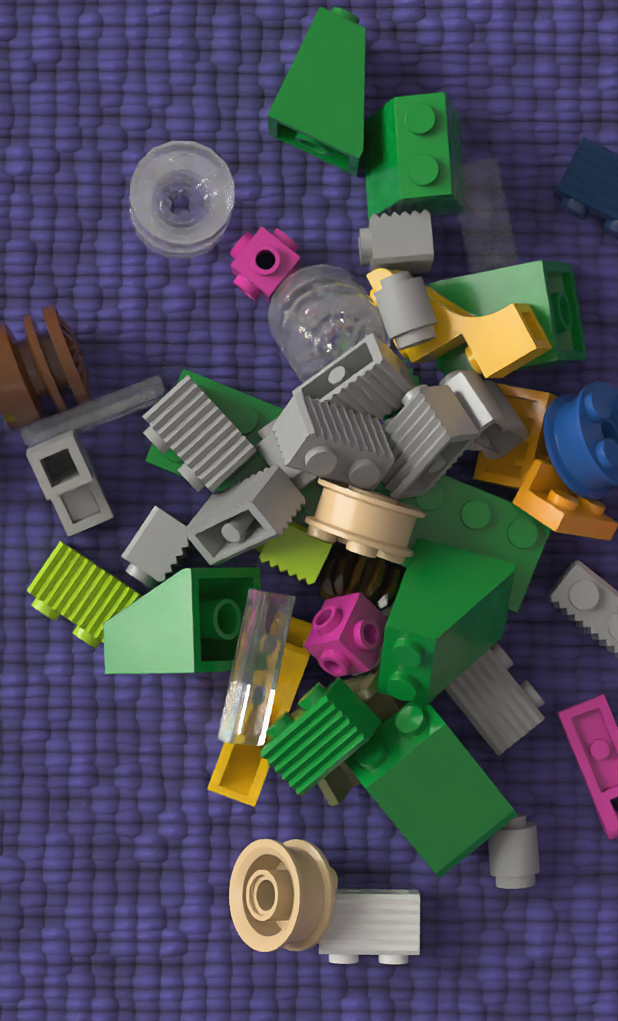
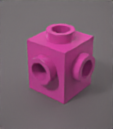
M261 227L254 236L250 232H246L230 252V255L235 258L231 263L232 274L236 276L233 284L254 301L261 296L268 303H271L278 294L285 298L302 277V274L297 271L301 266V257L295 253L299 246L277 228L272 234L264 227ZM262 253H270L275 258V264L270 269H261L256 264L257 257Z
M361 592L326 599L321 610L312 621V629L303 647L319 661V665L324 671L332 674L334 677L367 672L371 670L379 658L388 619Z

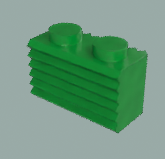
M340 677L327 688L320 682L317 683L300 699L298 705L302 709L294 717L285 711L265 731L270 739L260 751L261 758L267 759L268 765L273 766L275 772L281 774L284 781H288L290 788H294L297 795L303 796L369 741L382 722Z

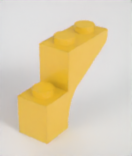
M378 268L366 275L373 287L370 290V296L377 309L378 306L374 293L382 289L380 280L404 270ZM425 285L438 322L434 325L437 337L423 344L398 351L404 358L410 359L411 363H431L464 342H467L468 347L465 348V353L474 370L479 374L483 373L485 378H503L552 349V346L530 304L512 303L498 312L478 317L465 311Z
M273 610L262 638L263 669H251L207 790L255 807L270 767L267 759L261 758L260 751L270 739L265 731L285 711L288 713L290 711L310 657V653L303 646L312 629L311 623Z

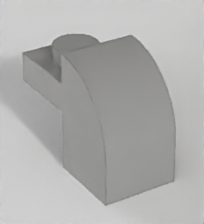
M74 429L27 449L26 456L46 500L51 499L68 537L114 517V513L94 471V465Z

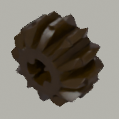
M350 550L335 551L321 577L319 594L326 600L361 592L388 619L404 576L400 574V569L397 566L386 563V560L383 558H371Z

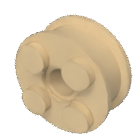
M322 477L318 478L317 483L324 488L315 515L306 516L304 522L309 524L306 534L332 543L338 541L346 544V549L371 558H376L377 556L404 565L406 557H412L413 551L407 546L416 519L425 518L426 512L374 491H366Z
M259 839L252 842L239 855L230 880V911L238 934L249 947L260 952H272L282 947L290 951H305L314 947L323 939L333 916L335 891L338 885L337 874L329 866L321 850L309 841L294 839L281 843L273 839Z

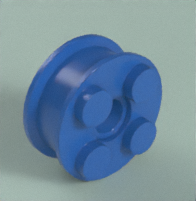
M597 381L583 387L578 397L563 395L555 398L548 405L543 422L545 445L552 465L561 480L576 495L587 500L600 499L611 491L613 485L618 487V390L608 383Z

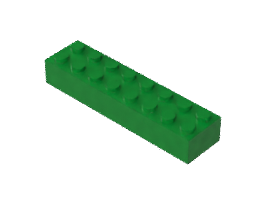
M186 369L182 370L177 382L178 384L188 375L254 447L262 441L258 431L279 417L284 410ZM152 443L145 461L153 467L185 479L178 471L184 464L179 456L172 449H169L163 455ZM257 450L258 453L216 492L218 493L219 490L223 491L226 487L230 488L232 484L236 485L238 481L243 482L245 478H250L252 474L256 475L259 471L263 472L266 467H270ZM442 475L440 477L441 480L435 482V486L430 488V492L425 495L397 499L399 502L426 512L425 518L416 519L407 546L412 551L417 539L421 538L517 563L508 612H518L551 531L549 527L514 503L446 475ZM318 478L300 490L301 494L305 497V505L301 506V511L296 512L297 516L292 518L293 522L308 528L309 524L304 522L306 516L315 515L324 488L317 483ZM380 481L374 492L390 497V491L385 489L386 483ZM406 557L404 565L388 560L386 562L406 570L411 557Z

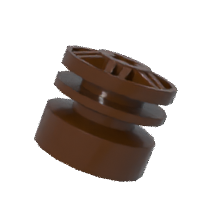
M54 304L42 308L48 329L42 333L31 313L23 315L26 339L17 341L5 323L0 324V411L12 432L43 421L40 397L49 394L54 405L61 413L69 411L63 391L66 387H71L80 406L92 402L89 392V371L72 328L62 319Z

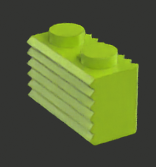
M292 521V523L287 525L288 529L283 530V535L254 548L261 552L259 557L263 565L270 563L272 569L279 567L281 573L288 571L289 577L296 575L298 581L306 580L308 586L315 583L333 543L306 534V527Z
M62 541L58 543L27 589V592L36 597L31 604L35 609L54 621L60 615L66 617L77 625L72 633L95 649L99 647L101 642L104 643L103 623L143 596Z

